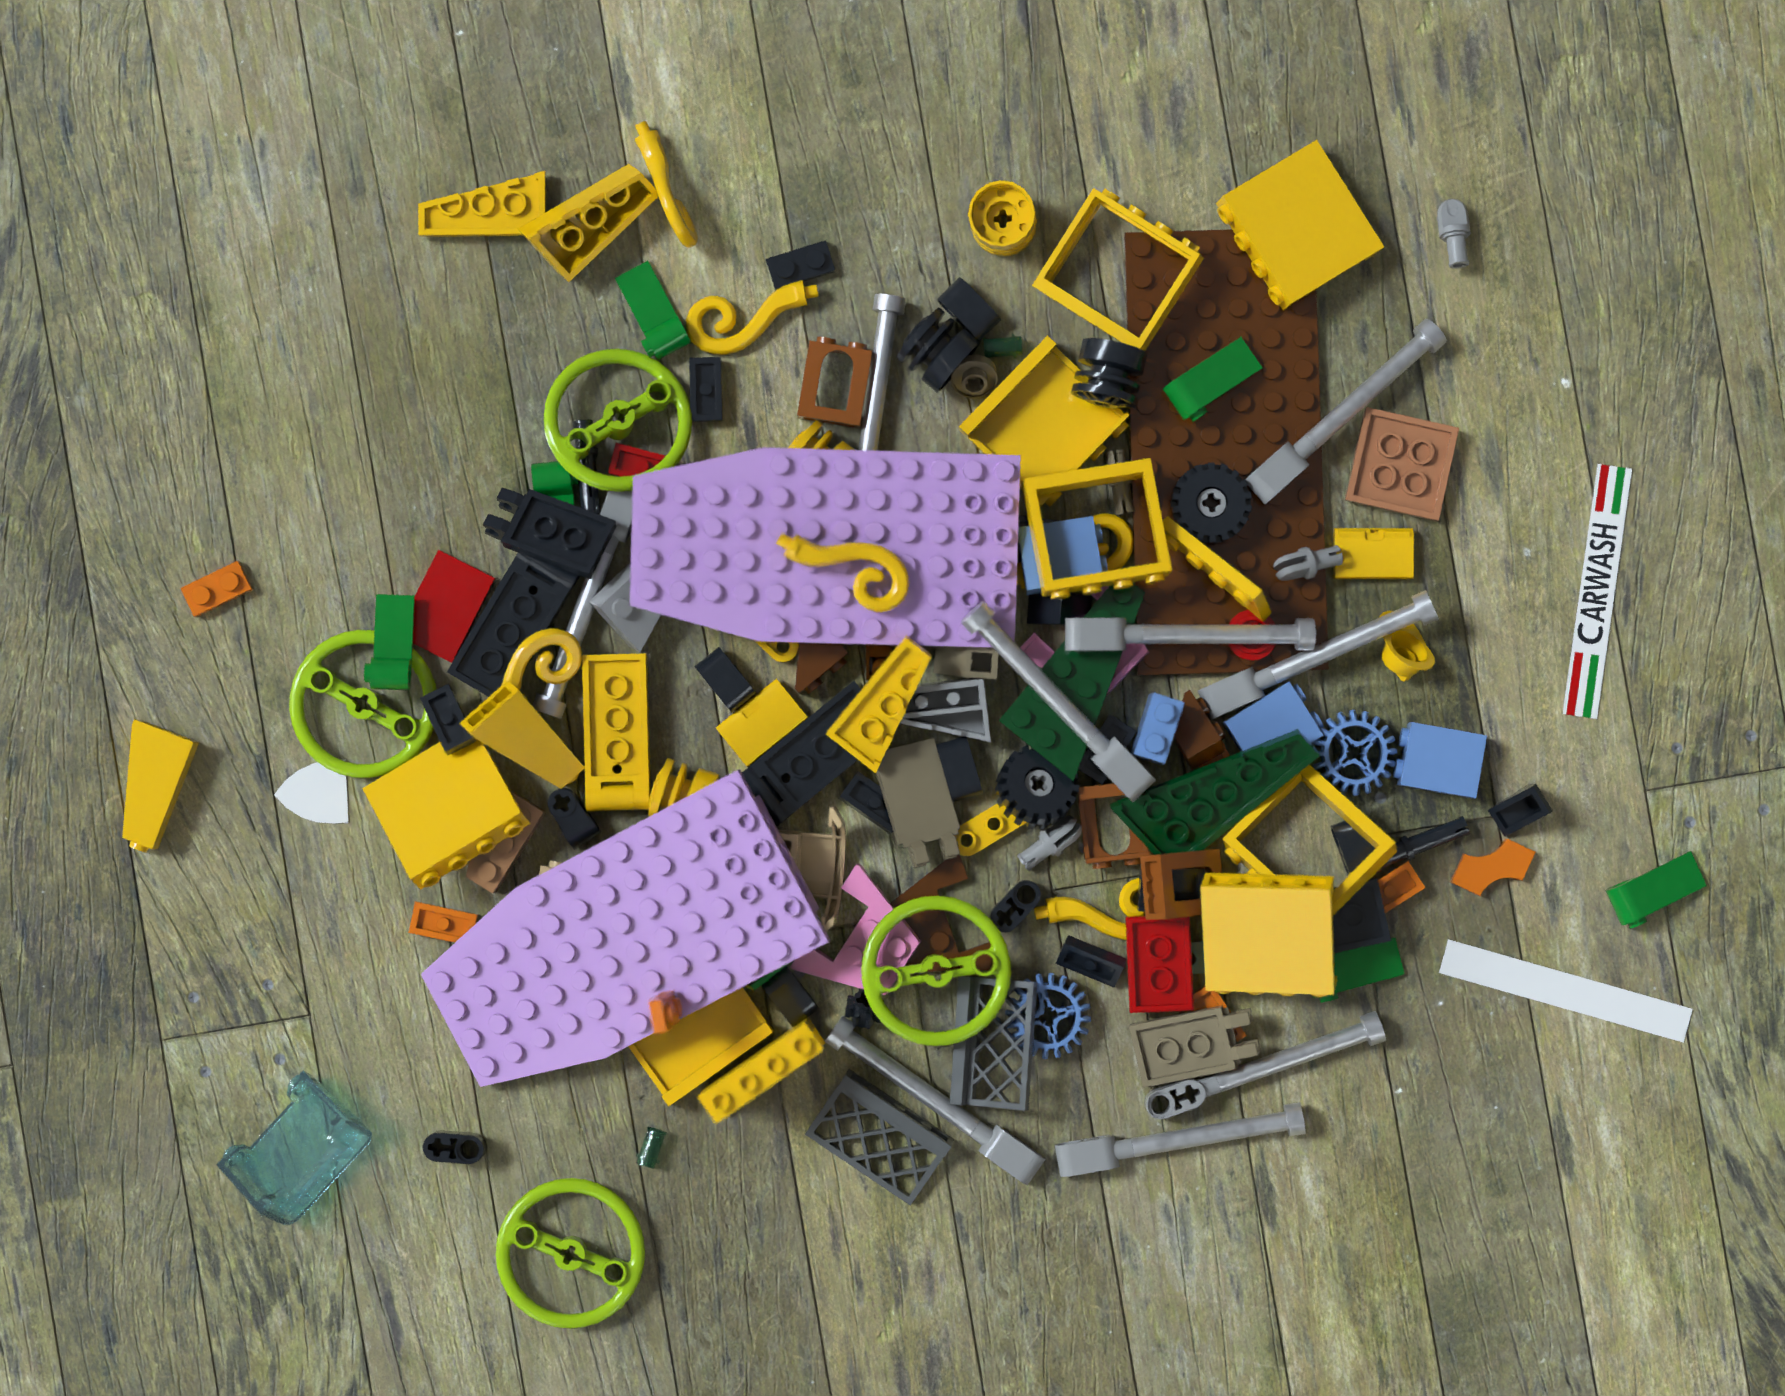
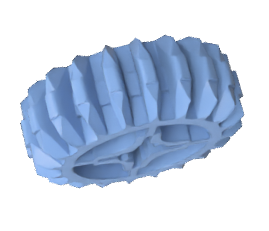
M1350 710L1348 714L1349 720H1346L1343 712L1337 713L1338 724L1333 719L1328 718L1325 722L1330 730L1327 731L1325 728H1319L1324 738L1323 740L1317 739L1312 744L1321 746L1319 751L1321 762L1315 763L1313 768L1316 770L1324 767L1325 772L1321 775L1325 779L1330 776L1332 780L1329 783L1334 787L1337 786L1338 782L1341 783L1340 793L1346 794L1348 786H1351L1352 795L1358 796L1360 785H1362L1363 791L1368 794L1371 793L1369 782L1372 781L1377 788H1380L1382 782L1378 776L1390 778L1391 774L1384 767L1385 765L1389 767L1396 766V762L1388 760L1387 757L1388 754H1397V749H1387V743L1394 742L1395 737H1383L1382 734L1387 732L1389 727L1384 725L1377 729L1376 726L1380 721L1378 716H1375L1368 723L1367 711H1363L1360 719L1357 720L1356 711ZM1348 726H1356L1367 730L1370 734L1357 742L1352 740L1349 735H1346L1342 729ZM1335 736L1341 747V754L1331 764L1329 746ZM1377 742L1379 758L1375 768L1372 769L1367 759V752ZM1365 744L1360 748V761L1352 758L1342 763L1347 758L1346 752H1349L1347 751L1348 745L1358 747ZM1352 764L1359 770H1362L1365 777L1357 780L1348 779L1340 775L1338 771Z
M1048 973V982L1044 983L1041 974H1036L1039 1008L1035 1012V1018L1044 1014V1000H1046L1047 1006L1051 1007V1012L1054 1009L1057 1013L1064 1011V1013L1057 1014V1016L1052 1018V1032L1049 1025L1045 1024V1020L1041 1022L1039 1019H1035L1034 1025H1041L1046 1029L1049 1042L1033 1038L1032 1056H1035L1038 1048H1041L1043 1059L1048 1058V1049H1053L1055 1057L1060 1058L1059 1047L1062 1046L1070 1054L1072 1048L1068 1043L1071 1040L1077 1045L1082 1044L1080 1038L1075 1036L1077 1032L1088 1034L1089 1030L1080 1026L1081 1021L1091 1022L1090 1016L1081 1014V1011L1090 1009V1004L1084 1003L1079 1005L1078 1002L1086 994L1082 991L1074 996L1072 992L1078 985L1072 982L1068 988L1064 987L1067 979L1064 975L1060 977L1058 984L1054 983V973ZM1018 987L1014 991L1021 996L1019 1000L1013 997L1010 998L1020 1008L1027 1001V990L1024 992ZM1047 989L1063 993L1069 998L1072 1005L1066 1007L1053 1006L1049 1000ZM1011 1009L1005 1010V1015L1007 1016L1014 1014ZM1074 1015L1071 1029L1064 1037L1058 1039V1022L1063 1018ZM1019 1018L1015 1019L1007 1027H1017L1018 1031L1012 1034L1015 1039L1024 1035V1024Z

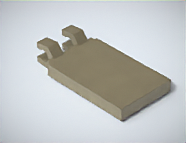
M934 738L886 750L876 774L897 846L903 845V848H908L914 869L926 866L929 862L924 844L926 842L938 840L944 861L956 858L960 852L954 835L959 834L960 826Z
M1223 1005L1130 1024L1129 1030L1143 1088L1234 1070L1237 1068V1064L1241 1063V1059L1259 1055L1261 1048L1258 1039L1237 1043L1233 1030L1235 1027L1251 1024L1254 1020L1251 1008L1229 1013L1228 1007L1223 1008Z

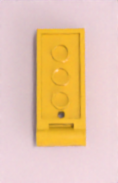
M647 654L582 655L586 811L649 810L648 802L651 794ZM616 765L622 767V771L619 774L614 772Z

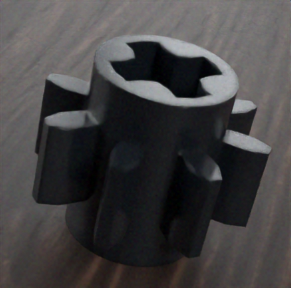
M859 989L854 996H847L845 1017L852 1018L853 1027L858 1026L870 1029L874 1022L881 1023L872 1011L864 990Z

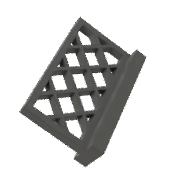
M979 976L958 977L955 1028L970 1022L982 1011V1007L984 1008L987 1004L983 998L984 984L995 987L996 978ZM1010 980V987L1005 1001L1014 1014L1004 1023L996 1016L993 1021L998 1028L988 1038L981 1030L978 1034L954 1044L950 1104L1022 1111L1029 1110L1037 982ZM1018 987L1027 988V1001L1018 1008L1009 995ZM1017 1018L1025 1026L1024 1035L1018 1040L1007 1029ZM1001 1032L1012 1044L1002 1055L991 1043ZM985 1047L996 1058L986 1069L978 1061L979 1053ZM1015 1049L1023 1058L1022 1066L1016 1072L1005 1061ZM999 1064L1010 1076L1000 1087L997 1086L989 1075ZM985 1079L994 1092L986 1099H976L977 1084ZM1013 1081L1020 1089L1019 1103L1010 1102L1002 1092ZM998 1096L1001 1101H995L994 1099Z
M850 1069L847 1070L805 1133L806 1136L910 1206L954 1142V1139ZM841 1092L853 1099L855 1111L837 1113L835 1100ZM859 1104L865 1107L866 1109L860 1110ZM832 1107L833 1115L825 1116ZM874 1113L880 1119L881 1128L864 1131L861 1115ZM856 1116L859 1132L842 1135L839 1119ZM834 1120L837 1132L836 1137L825 1138L815 1131L821 1122ZM885 1121L889 1123L891 1127H886ZM894 1131L902 1132L906 1135L908 1146L890 1149L887 1133ZM883 1134L886 1150L868 1153L865 1137ZM861 1138L864 1154L855 1156L848 1154L845 1151L843 1140ZM911 1139L917 1142L918 1144L912 1145ZM839 1141L840 1148L832 1142ZM926 1148L936 1155L930 1165L917 1167L914 1150ZM909 1151L912 1168L895 1171L892 1154ZM887 1155L890 1172L878 1174L872 1170L870 1158ZM865 1159L866 1165L859 1160ZM925 1171L921 1179H919L918 1172ZM914 1174L916 1186L910 1195L898 1187L896 1176ZM892 1177V1182H893V1183H891L890 1181H888V1180L885 1179V1178Z

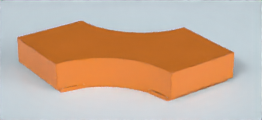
M1505 838L1500 846L1488 855L1475 857L1463 854L1450 883L1481 896L1484 889L1496 880L1512 878L1523 881L1536 852Z

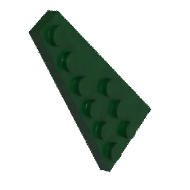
M1134 583L1132 587L1118 590L1114 589V585L1109 586L1083 618H1126V625H1133L1145 592ZM1064 641L1041 670L1095 725L1124 650H1065ZM1028 685L1001 717L999 722L1074 782L1087 745Z
M1296 729L1148 788L1134 802L1128 797L1110 804V808L1154 855L1204 850L1317 759L1320 754L1301 731Z

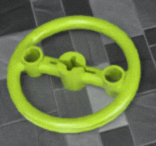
M604 349L576 359L559 374L549 390L545 402L543 420L549 447L557 461L567 472L589 486L607 491L623 492L633 491V476L635 475L620 477L605 475L584 466L579 460L586 458L590 449L606 438L613 440L626 438L631 433L634 421L651 411L660 412L668 404H674L678 416L675 442L661 462L639 474L676 467L682 459L691 437L692 414L683 386L675 375L662 363L651 357L649 358L646 354L633 350ZM622 364L642 369L657 379L651 381L646 391L630 402L624 400L610 402L605 407L602 419L587 428H575L568 433V436L564 437L560 434L558 410L562 396L567 387L582 373L602 365ZM658 391L665 396V399L661 401L654 400L650 393ZM580 439L586 443V447L577 449L570 442Z
M354 630L330 637L306 656L292 682L289 711L291 723L298 740L315 761L340 775L354 778H372L384 776L417 756L429 741L434 728L425 708L420 720L410 715H402L381 703V698L374 690L367 688L356 689L338 679L334 672L322 665V661L327 656L341 648L356 644H374V630ZM413 648L412 668L418 676L424 696L437 690L428 665ZM320 672H326L330 677V683L325 689H319L315 684V678ZM311 688L315 692L326 693L344 703L349 714L354 718L361 720L372 719L390 729L394 736L406 743V747L389 759L371 764H355L334 757L321 747L309 730L304 712L306 689ZM343 690L355 698L365 699L368 696L367 702L371 707L385 714L386 718L374 710L362 709L360 712L361 706L357 701L346 696L341 691ZM404 718H408L413 724V730L408 736H402L398 732V723Z
M925 896L897 906L876 925L868 938L863 952L861 966L862 984L872 1011L893 1033L905 1040L921 1045H951L978 1034L997 1016L1005 1002L1010 987L1011 961L1007 944L1000 930L980 909L968 902L952 897ZM927 910L951 911L964 916L982 930L991 944L989 949L976 951L973 955L947 959L941 955L932 954L922 960L920 964L896 968L889 965L879 967L876 964L881 944L894 926L915 913ZM982 954H988L992 960L991 968L985 972L978 971L975 966L977 957ZM934 962H937L938 966L945 968L962 965V968L941 972L939 974L940 979L935 980L933 975L926 973L910 976L912 973L927 972L933 968ZM885 970H894L897 974V982L890 988L882 986L880 982V976ZM973 974L981 976L995 975L996 977L992 996L984 1009L970 1022L948 1031H924L909 1026L899 1020L889 1010L881 997L884 992L895 991L901 986L926 983L932 987H942L948 984L951 978Z
M556 1179L543 1183L527 1192L507 1213L501 1225L496 1244L497 1270L508 1296L519 1309L531 1318L543 1324L559 1328L587 1327L611 1317L633 1295L640 1282L645 1261L644 1237L634 1212L615 1192L599 1183L586 1179ZM571 1192L592 1196L608 1205L621 1219L630 1240L631 1259L629 1262H625L617 1257L606 1258L587 1250V1245L581 1238L577 1236H567L563 1239L539 1230L537 1224L532 1221H526L523 1215L537 1202L556 1194ZM521 1227L531 1228L535 1235L534 1241L530 1243L521 1241L518 1236L519 1229ZM515 1244L522 1249L534 1248L553 1256L555 1263L562 1270L572 1271L582 1268L601 1276L605 1283L616 1286L618 1291L603 1305L583 1313L566 1314L548 1310L535 1303L519 1286L511 1266V1245ZM570 1246L575 1247L574 1253L579 1255V1258L573 1257L569 1261L566 1259L567 1253L562 1250H567ZM610 1264L621 1266L623 1277L616 1280L611 1279L606 1272L607 1266Z

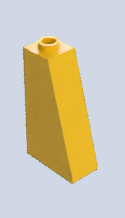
M508 680L460 722L462 727L475 739L560 789L574 782L578 778L579 773L585 769L522 693Z
M134 719L131 728L122 838L131 841L129 847L147 853L149 848H159L199 742L138 719Z

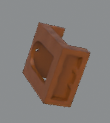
M817 337V341L810 340L797 418L809 421L818 420L821 423L860 429L872 351L867 350L866 344L848 342L847 347L835 345L836 340L827 337ZM830 352L849 355L853 361V373L846 411L815 406L822 362Z
M1114 783L1079 787V792L1077 793L1085 863H1092L1093 869L1112 867L1111 861L1124 860L1125 866L1141 863L1140 856L1150 855L1146 845L1130 829V844L1123 853L1110 855L1101 848L1098 839L1094 798L1125 795Z
M1220 849L1140 856L1146 920L1202 915L1201 899L1174 901L1172 870L1204 867L1205 873H1222Z

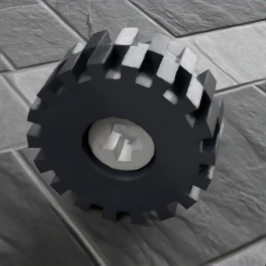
M1208 462L1204 465L1194 466V468L1182 475L1173 488L1170 501L1173 521L1203 544H1217L1229 540L1247 523L1252 509L1251 491H1248L1246 480L1239 476V472L1235 469H1229L1228 465L1225 464L1218 465L1215 462ZM1209 494L1213 495L1215 500H1220V505L1215 507V512H1209L1208 507H1203L1202 501L1207 500Z
M1028 745L1023 746L1018 753L1015 750L1009 756L997 775L995 782L998 784L995 787V795H1000L997 800L998 806L1000 808L1005 805L1006 810L1003 814L1007 818L1014 815L1016 819L1013 823L1019 826L1024 821L1027 822V829H1033L1036 824H1039V829H1045L1049 823L1053 826L1061 818H1064L1074 804L1075 796L1079 792V785H1075L1079 777L1077 773L1073 782L1034 749H1029ZM1041 779V782H1044L1042 786L1043 790L1040 788L1036 791L1033 790L1032 780L1037 782Z

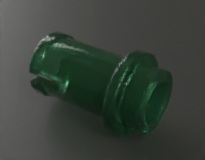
M1015 333L1012 334V337L983 339L984 354L987 358L1013 356L1014 359H1017V355H1023L1021 336H1015Z
M647 1126V1132L640 1153L635 1155L638 1157L637 1164L654 1169L656 1163H660L658 1156L667 1132Z

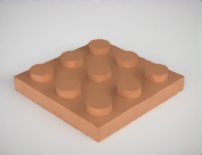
M1366 407L1344 501L1439 521L1459 428Z

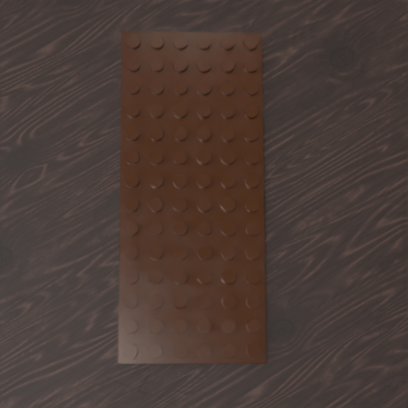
M1232 229L1173 231L1171 236L1182 242L1186 238L1199 246L1198 253L1204 259L1145 350L1148 354L1143 375L1128 376L1129 380L1140 385L1138 393H1129L1138 398L1136 407L1129 408L1131 461L1151 458L1162 521L1167 516L1172 519L1170 501L1173 488L1182 475L1194 468V466L1204 465L1208 462H1215L1218 465L1225 464L1228 465L1229 469H1235L1239 472V476L1244 480L1285 443L1289 441L1294 445L1321 421L1317 291H1312L1291 304L1287 309L1282 310L1280 305H1276L1271 300L1268 294L1269 287L1264 279L1259 278L1254 273L1251 266L1252 260L1247 252L1242 251L1237 246L1234 239L1235 233ZM1125 232L1127 330L1140 337L1188 260L1144 232ZM1242 337L1262 366V369L1206 406L1208 412L1196 421L1192 422L1190 418L1183 420L1163 391V388ZM1322 446L1306 459L1310 465L1266 504L1247 485L1248 491H1251L1252 509L1247 523L1229 540L1217 544H1204L1262 590L1272 612L1269 616L1275 625H1294L1296 618H1313L1316 627L1315 646L1328 641L1326 568L1318 570L1315 577L1310 579L1301 577L1281 581L1276 576L1278 571L1274 570V562L1282 556L1298 552V549L1308 547L1312 551L1325 549ZM1142 478L1132 480V498L1135 512H1133L1134 567L1158 563ZM1209 494L1207 500L1202 501L1203 507L1209 508V512H1215V507L1220 505V500H1215L1213 495ZM1168 547L1172 571L1168 576L1164 577V581H1158L1154 584H1146L1145 580L1135 582V585L1145 592L1136 616V625H1229L1235 615L1248 610L1227 590L1216 585L1202 569L1198 570L1192 566L1185 558L1186 555L1179 549L1174 551ZM1145 644L1149 653L1137 664V674L1139 676L1239 673L1250 667H1253L1254 671L1257 672L1305 650H1296L1294 644H1276L1266 657L1259 660H1246L1236 656L1228 644ZM1329 661L1307 671L1329 670Z

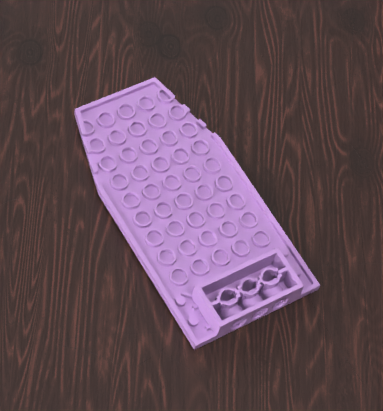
M763 447L633 476L630 606L756 641L898 645L907 635L920 646L992 647L978 631L971 635L960 623L976 605L985 601L995 612L991 618L1015 642L1021 455ZM783 532L791 538L798 534L820 546L859 542L883 546L897 555L906 567L909 577L908 594L899 606L890 611H870L859 604L854 596L853 584L855 577L860 571L868 567L881 570L884 574L883 581L869 582L867 584V592L873 597H883L888 594L893 584L892 576L885 567L871 560H854L825 567H809L798 564L783 556L786 549L777 545L776 541Z
M739 769L514 888L422 972L421 976L479 1086L483 1087L604 1059L654 1033L649 1001L659 993L674 990L675 998H679L682 1004V1017H679L681 1019L828 943L830 939L816 914L819 907L760 795L754 797Z

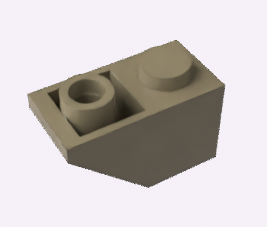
M935 646L934 673L970 678L997 679L999 653L993 647Z

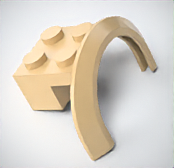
M831 806L829 811L828 827H832L833 834L778 830L813 897L828 899L825 913L821 919L826 933L838 919L843 891L841 887L844 883L846 824L836 806Z

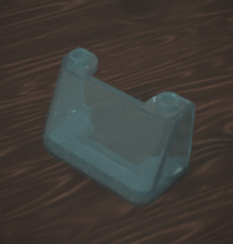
M302 1071L290 1080L287 1096L292 1102L250 1147L243 1144L231 1146L225 1151L223 1158L216 1164L260 1215L282 1225H290L298 1221L363 1151L372 1138V1132L311 1074Z

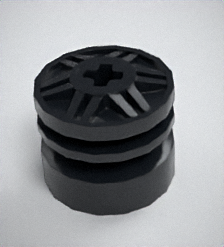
M940 307L932 314L923 318L912 329L896 356V359L901 363H904L912 354L916 356L908 367L910 371H914L923 363L928 367L922 376V381L936 393L940 392L951 380L952 372L967 355H972L980 344L965 329L952 338L949 335L955 322L952 318L948 319L941 327L938 326V323L945 315V312Z
M1100 338L1083 339L1078 361L1091 369L1075 372L1074 378L1082 383H1074L1071 394L1101 407L1135 408L1138 398L1129 393H1138L1140 385L1127 378L1128 376L1143 375L1148 353L1135 346Z

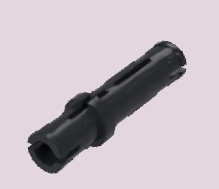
M577 420L573 422L574 429H585L593 424V420ZM575 439L577 449L586 447L584 441ZM593 446L588 456L579 460L580 463L597 472L595 457L598 456V448ZM579 480L581 508L600 515L598 488L589 486Z
M1460 816L1455 820L1409 838L1406 835L1400 837L1399 841L1396 842L1397 852L1381 869L1404 859L1408 861L1413 860L1417 854L1470 835L1469 828H1466L1468 826L1463 816Z

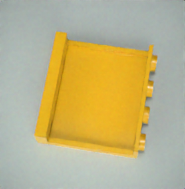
M1318 140L1313 141L1223 195L1216 203L1220 219L1225 224L1230 225L1235 233L1234 239L1237 246L1242 251L1247 252L1252 260L1251 266L1254 273L1259 278L1264 279L1269 287L1268 294L1271 300L1276 305H1280L1282 310L1287 309L1294 302L1360 262L1376 255L1384 248V245Z
M1048 335L966 418L958 429L983 454L1021 455V491L1024 478L1083 469L1081 466L1089 458L1094 462L1107 449L1103 443L1111 435L1117 439L1129 426L1125 421L1130 414L1124 413L1120 408H1106L1093 405L1071 394L1072 385L1074 383H1082L1074 378L1075 372L1081 370L1056 347L1057 344ZM1055 492L1037 495L1039 507L1041 508L1045 503L1050 507L1063 493Z
M477 739L476 742L450 755L445 753L439 742L362 788L407 875L420 890L424 887L435 885L444 875L465 867L469 860L479 854L490 852L495 848L496 844L508 837L518 835L524 827L530 824L519 808L487 747Z
M1205 873L1201 884L1206 991H1215L1219 994L1247 992L1251 995L1279 993L1282 996L1311 994L1314 997H1325L1327 995H1334L1337 984V976H1335L1332 915L1334 876Z
M741 987L679 1019V1022L667 1032L653 1033L628 1047L662 1094L661 1097L669 1107L769 1036L774 1030L746 990Z
M807 1017L709 1084L701 1091L698 1098L717 1124L823 1051L822 1046L826 1042L809 1017Z

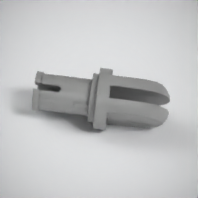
M1448 199L1439 206L1437 211L1439 237L1444 242H1447L1449 268L1458 269L1469 265L1465 239L1471 234L1465 204L1458 199Z
M1337 545L1318 551H1312L1308 547L1300 548L1298 552L1282 556L1274 562V570L1278 571L1276 576L1281 581L1301 577L1306 579L1313 578L1320 569L1342 565V553L1336 554L1341 549Z
M1065 816L1057 824L1040 830L1039 840L1017 855L1021 863L1025 865V868L1031 871L1033 867L1049 855L1059 857L1063 854L1062 850L1071 845L1081 835L1082 827L1079 823H1076L1077 820L1072 816Z

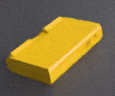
M1334 528L1333 546H1339L1341 551L1336 552V554L1342 553L1343 555L1342 565L1333 566L1334 579L1414 578L1413 528Z
M776 678L715 728L748 767L808 719V717Z

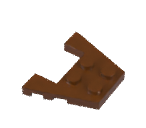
M960 855L943 861L890 904L893 908H896L913 899L925 896H939L938 889L968 879ZM927 910L915 913L904 919L921 940L906 966L920 964L922 960L932 954L951 959L973 955L976 951L986 950L991 946L990 942L958 952L944 910ZM982 954L977 957L975 966L978 971H988L991 968L992 960L988 954ZM934 962L933 968L927 972L962 968V965L945 968L938 966L937 962Z

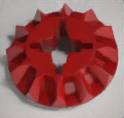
M1250 610L1238 613L1229 623V625H1275L1270 616L1262 622ZM1228 644L1236 656L1246 660L1262 659L1276 645L1246 644L1243 646V644Z

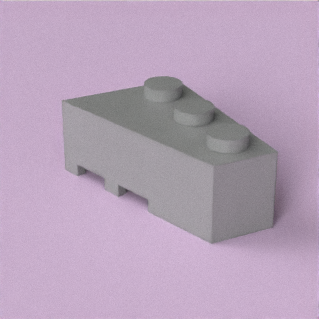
M630 562L589 603L630 648L641 652L661 614L630 606Z
M966 678L918 684L900 724L991 742L984 679Z

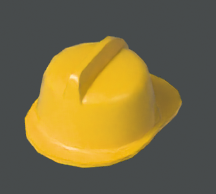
M1385 611L1380 615V617L1389 614L1393 611ZM1414 624L1383 637L1385 644L1382 650V661L1389 670L1396 673L1401 681H1408L1420 670H1429L1435 664L1434 655L1427 647Z

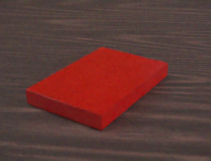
M438 550L415 594L413 644L452 663L460 651L496 578Z
M1146 916L1125 917L1129 1013L1194 1010L1190 916L1146 920Z

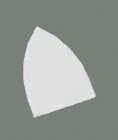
M318 762L298 770L286 779L274 794L287 809L302 818L319 823H349L346 776L333 772Z

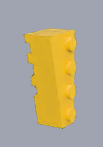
M627 164L518 228V230L555 271L570 282L659 196L657 190L645 176L632 165Z

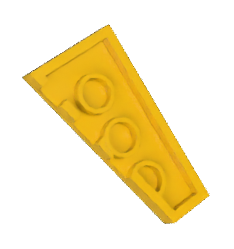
M541 171L527 177H518L500 184L483 186L473 191L418 203V235L420 237L523 236L518 228L546 213V172Z
M1167 516L1163 520L1168 547L1174 551L1179 549L1186 555L1185 558L1192 566L1198 570L1202 569L1216 585L1227 590L1240 604L1250 610L1262 622L1268 618L1272 612L1260 588Z
M906 635L830 726L826 735L873 772L877 773L932 654Z

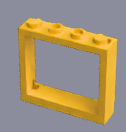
M1093 188L1032 286L1121 343L1135 346L1145 351L1204 258L1198 253L1200 247L1190 240L1184 238L1182 242L1171 236L1173 230L1159 221L1156 222L1155 226L1144 220L1147 214L1137 207L1130 205L1127 209L1118 203L1120 197L1104 188L1101 193ZM1100 206L1188 260L1140 337L1135 336L1052 283Z
M1151 458L1024 478L1022 491L1042 597L1051 596V599H1064L1070 597V592L1081 590L1083 595L1095 594L1102 591L1101 587L1114 585L1116 590L1132 587L1133 582L1145 580L1146 584H1154L1158 581H1164V577L1168 576L1172 571ZM1142 478L1158 563L1053 580L1037 495Z
M1308 765L1248 813L1222 838L1226 848L1224 853L1231 858L1234 864L1238 865L1241 862L1249 869L1247 874H1274L1240 842L1302 781L1375 848L1333 891L1332 915H1334L1397 852L1395 841L1311 765Z

